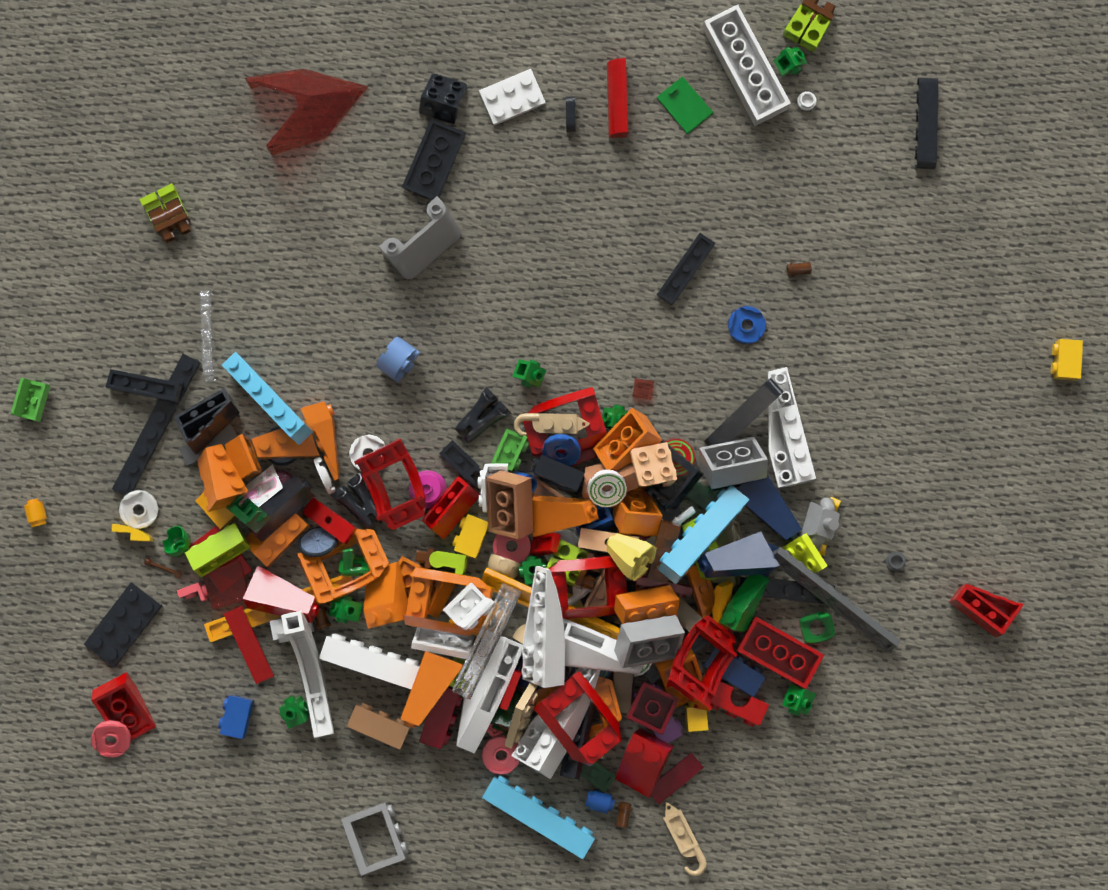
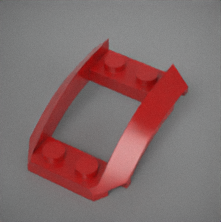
M593 387L537 404L528 412L540 414L577 402L582 419L590 423L589 426L585 427L587 437L577 440L581 450L596 446L607 434ZM523 421L532 455L540 458L543 455V444L548 439L546 433L536 432L532 421ZM562 449L557 450L559 453H565V452H566L565 450H562Z
M397 438L395 441L354 461L355 465H358L363 473L361 476L373 498L377 511V520H382L388 524L387 527L395 530L425 515V494L421 479L401 439ZM402 461L413 486L415 498L391 509L386 488L378 471Z
M611 556L558 560L553 567L548 568L551 571L557 589L563 619L616 614L614 611L616 595L627 593L626 576ZM604 568L607 605L569 609L566 571Z
M709 615L702 618L692 627L682 642L674 659L667 687H674L695 703L694 708L710 711L712 709V706H710L712 697L716 695L722 676L733 658L737 657V653L734 652L733 645L736 644L735 636ZM699 634L720 650L705 673L702 682L683 669L686 657Z
M580 671L572 675L564 685L558 687L533 708L575 761L591 766L621 742L618 720ZM582 694H585L608 723V726L578 749L555 719V716Z

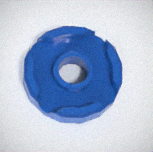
M740 307L732 313L728 320L729 333L735 341L741 344L755 343L762 338L766 330L765 318L754 307ZM744 320L751 321L752 329L744 330L742 322Z
M556 434L545 440L542 453L547 458L567 466H573L581 456V446L572 436ZM562 449V450H565L566 452H565V453H559L557 450Z

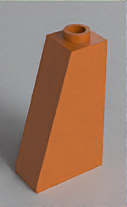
M542 495L532 496L533 537L587 524L598 519L597 508L590 499Z
M425 651L401 716L404 725L415 728L416 725L420 726L461 671L463 664Z

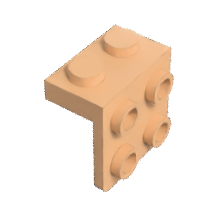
M667 442L631 450L630 454L640 487L661 483L663 487L671 486L677 480L676 470L673 466L672 455Z

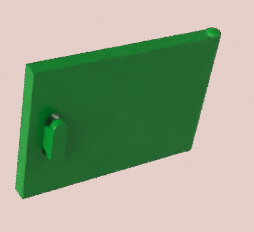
M683 76L656 97L687 135L714 114Z

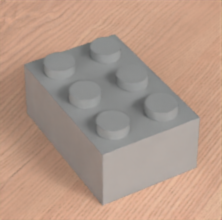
M755 437L699 448V467L704 473L711 489L767 478L768 459Z
M676 615L632 623L628 622L621 624L614 652L622 668L672 660L676 657L685 632Z

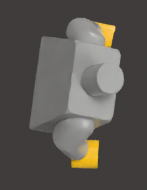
M833 497L823 498L820 504L810 502L800 535L802 536L807 533L821 556H825L827 547L823 543L832 540L835 530L839 527L840 513L836 511L841 501Z

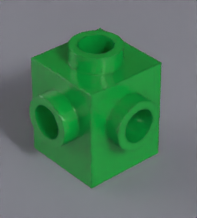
M798 47L783 49L780 55L773 60L782 76L789 74L797 75L803 70L802 67L807 64L803 52Z
M519 359L512 377L521 381L520 385L531 389L532 386L540 388L547 370L540 367L541 363L530 360L529 362Z
M614 405L613 408L603 409L602 419L605 428H608L609 431L628 412L624 406Z
M537 556L526 557L525 561L522 562V566L519 567L520 578L525 579V585L533 584L534 574L529 572L531 567L540 566L546 568V563H541V559H537Z
M346 595L334 599L330 604L329 616L336 617V621L347 624L348 620L359 622L363 603L352 601L353 597Z
M790 683L782 705L789 708V713L797 716L802 713L808 716L816 694Z
M292 695L284 699V703L279 707L280 716L285 720L288 729L305 723L310 718L308 703L303 699L302 695L296 698Z

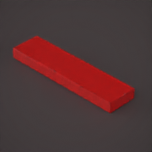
M243 606L224 613L225 619L255 683L258 684L274 677V673Z

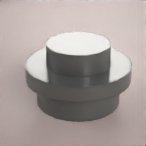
M892 552L886 558V565L892 571H899L905 566V557L900 552Z

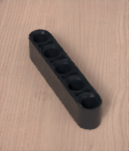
M918 78L917 85H919V89L916 94V104H918L916 122H918V128H916L915 140H917V146H915L917 165H915V168L935 169L937 163L938 78Z
M769 378L703 442L707 446L733 441L784 391L772 378Z

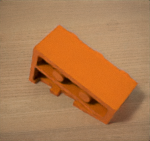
M282 428L251 439L257 459L318 458L320 456L312 433L300 445L291 439Z
M222 444L205 448L197 462L201 481L204 482V496L207 497L208 502L207 511L211 512L230 505L239 495H242L244 498L248 490Z
M667 585L616 595L614 611L622 624L661 618L663 616L676 615L677 617L680 599L672 587Z

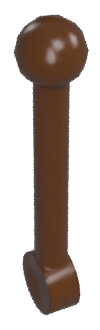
M150 558L144 560L146 566L152 565L174 574L177 578L182 576L180 570H172L152 562Z

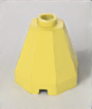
M621 534L612 535L606 543V550L626 577L634 581L646 573L648 570L646 565L648 562L652 564L657 551L655 546L646 541Z

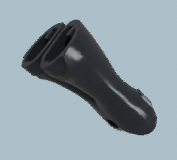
M487 387L482 391L473 408L455 427V430L460 434L469 425L472 426L473 429L469 430L463 438L467 443L476 439L494 423L512 414L499 401L487 415L478 421V418L498 400Z
M358 473L346 484L359 498L364 507L358 504L345 485L337 489L331 497L346 507L366 529L373 530L376 527L367 515L372 513L373 517L377 519L376 507L363 477Z

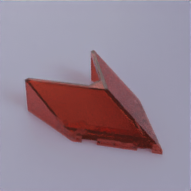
M307 69L245 78L251 89L262 86L294 95L298 107L266 145L272 156L326 139L334 127L356 103L361 94L368 88L365 85Z

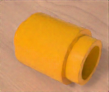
M38 498L28 500L27 505H24L27 522L30 523L31 528L46 524L45 519H47L43 501H39Z

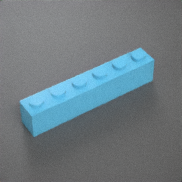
M235 352L222 364L233 378L298 445L313 432L238 353Z
M731 485L727 490L723 488L717 495L718 500L716 502L711 501L705 509L707 512L704 515L701 513L695 519V526L693 528L689 526L682 534L684 538L681 541L677 539L671 546L673 550L670 553L665 552L660 558L661 564L658 570L673 583L677 584L749 501L734 486Z
M500 775L498 778L494 776L482 796L483 799L581 859L585 857L595 840V837L592 835L593 831L585 826L582 829L575 825L576 821L568 816L566 818L558 815L560 811L554 807L549 806L547 808L543 806V801L536 796L530 798L525 795L526 791L517 785L515 788L508 784L510 781Z

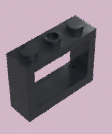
M668 444L672 459L691 473V475L672 498H669L655 485L645 486V491L652 497L655 495L659 497V503L666 509L669 507L676 509L704 473Z
M543 455L539 459L536 458L532 466L535 478L573 494H578L584 479V472Z

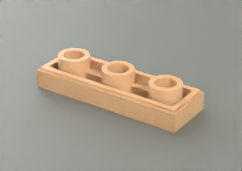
M581 528L578 547L607 552L605 540L612 535L615 536L617 533ZM624 535L639 540V537Z

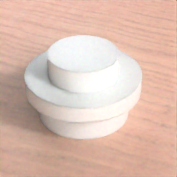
M811 92L801 93L797 99L798 106L805 111L813 109L816 105L815 95Z

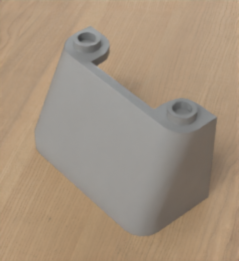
M438 196L427 206V214L432 221L403 245L398 239L389 238L379 246L384 257L405 279L416 277L461 236L460 227Z

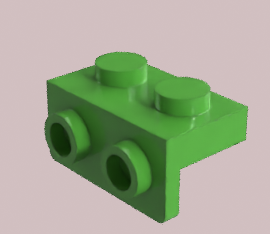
M21 378L11 414L40 422L51 385Z
M506 428L491 464H508V472L510 473L514 469L518 470L522 461L519 459L521 452H526L529 442H527L528 437L525 435L521 436Z

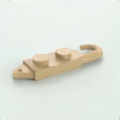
M524 413L520 414L514 421L515 431L521 436L527 435V433L522 432L520 429L522 421H532L535 431L539 433L578 434V431L590 425V423L580 418L579 414Z
M666 802L665 817L663 819L680 853L685 857L696 856L699 862V868L696 871H692L688 867H685V871L691 876H699L706 869V859L681 809L678 810Z

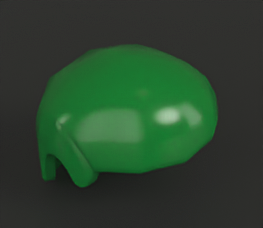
M173 526L166 531L168 537L162 542L166 554L170 557H179L188 550L191 538L181 526Z

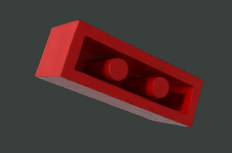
M458 476L421 521L437 535L445 539L477 501L480 494Z

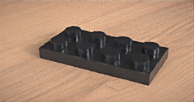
M431 119L404 180L402 189L431 201L437 196L439 198L465 139L466 132Z
M131 582L84 645L115 668L163 605Z

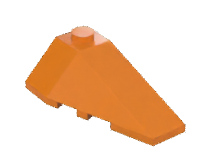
M323 401L301 408L308 427L317 437L316 443L325 455V462L336 482L340 481L335 423L332 417L335 415L331 404L327 405Z

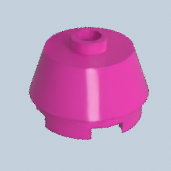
M427 470L418 474L425 494V509H430L447 490V485L440 474ZM410 482L409 495L413 499L415 498V493Z

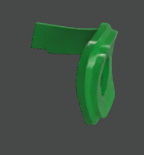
M353 549L343 550V557L339 564V573L342 576H363L370 571L363 556L354 555ZM353 564H358L362 567H353Z
M822 611L807 615L799 621L806 643L827 641L835 635L833 620L828 612ZM815 620L821 621L825 626L824 632L818 636L813 635L810 631V624Z

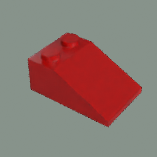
M127 672L93 689L91 701L105 721H118L124 724L130 731L131 740L156 728V724L137 686Z
M639 728L631 737L615 780L649 798L674 746Z

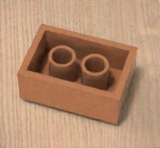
M499 471L486 477L489 532L517 540L533 533L531 478L505 471Z

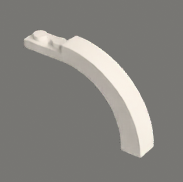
M301 611L281 615L284 633L291 642L302 675L314 738L334 734L327 698L328 693L319 654L309 624Z

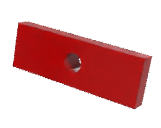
M312 498L302 512L344 544H348L357 530L355 526L316 498Z

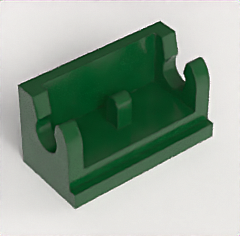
M239 495L226 508L257 534L271 517L249 498L239 505V502L243 499V496Z
M514 691L507 710L502 709L499 704L490 723L493 725L492 728L508 734L514 710L522 697V692Z

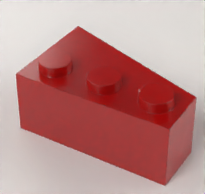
M969 584L959 587L949 601L950 604L995 638L1005 633L1024 605Z

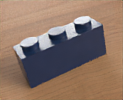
M715 646L703 664V667L706 669L709 668L720 651ZM737 656L730 662L722 678L754 697L766 677L762 675L763 671L754 665L750 668L745 665L746 660Z

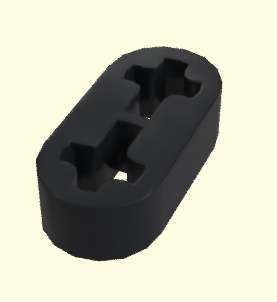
M565 96L566 132H576L575 96Z

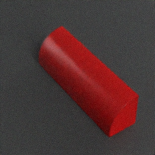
M626 58L613 59L607 62L609 138H627Z

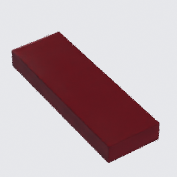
M690 752L658 779L651 796L658 804H661L704 767L693 753Z

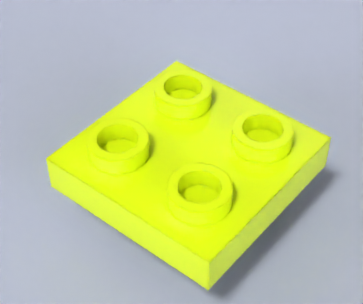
M807 533L782 547L813 573H817L827 567L826 562Z

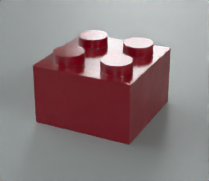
M642 681L626 717L663 735L679 698Z

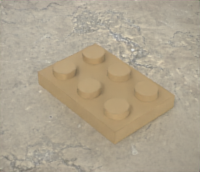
M530 682L516 705L504 746L512 749L515 742H520L523 735L522 730L528 728L531 721L528 717L532 715L534 710L532 704L535 703L538 697V693H536L538 685Z

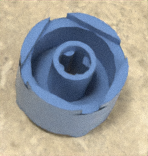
M396 337L386 347L388 350L385 354H381L376 367L399 383L404 377V373H409L415 364L412 362L418 358L420 351L403 339Z

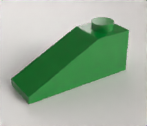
M749 575L727 604L720 623L734 631L747 632L769 582V578L763 575Z

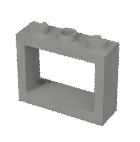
M387 801L341 819L361 876L406 859V854L409 853L406 843L401 842L399 836L402 834L400 825L394 822L393 816H395V811L392 804L388 805ZM382 811L397 855L368 866L353 821Z

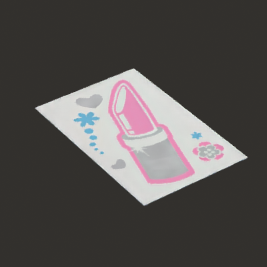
M273 464L246 485L248 493L239 505L249 498L260 507L283 488Z

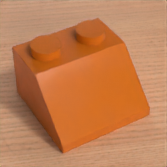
M241 434L225 444L226 452L242 481L263 472L249 437Z

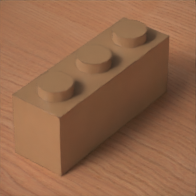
M363 702L361 705L357 704L346 726L399 750L402 749L411 728L404 725V721L401 718H397V720L389 718L391 714L382 710L379 713L372 710L371 705Z

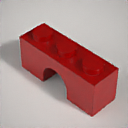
M720 682L715 697H712L710 706L717 711L719 708L727 710L725 714L736 719L737 716L744 718L743 723L754 727L757 724L760 726L769 704L749 696L748 701L743 706H735L730 698L733 687Z

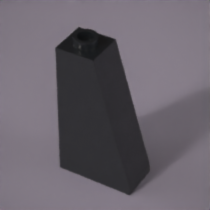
M295 476L282 484L283 488L259 507L271 517L257 534L249 528L251 533L261 542L315 497L311 492L313 487L306 479L302 481L298 476Z

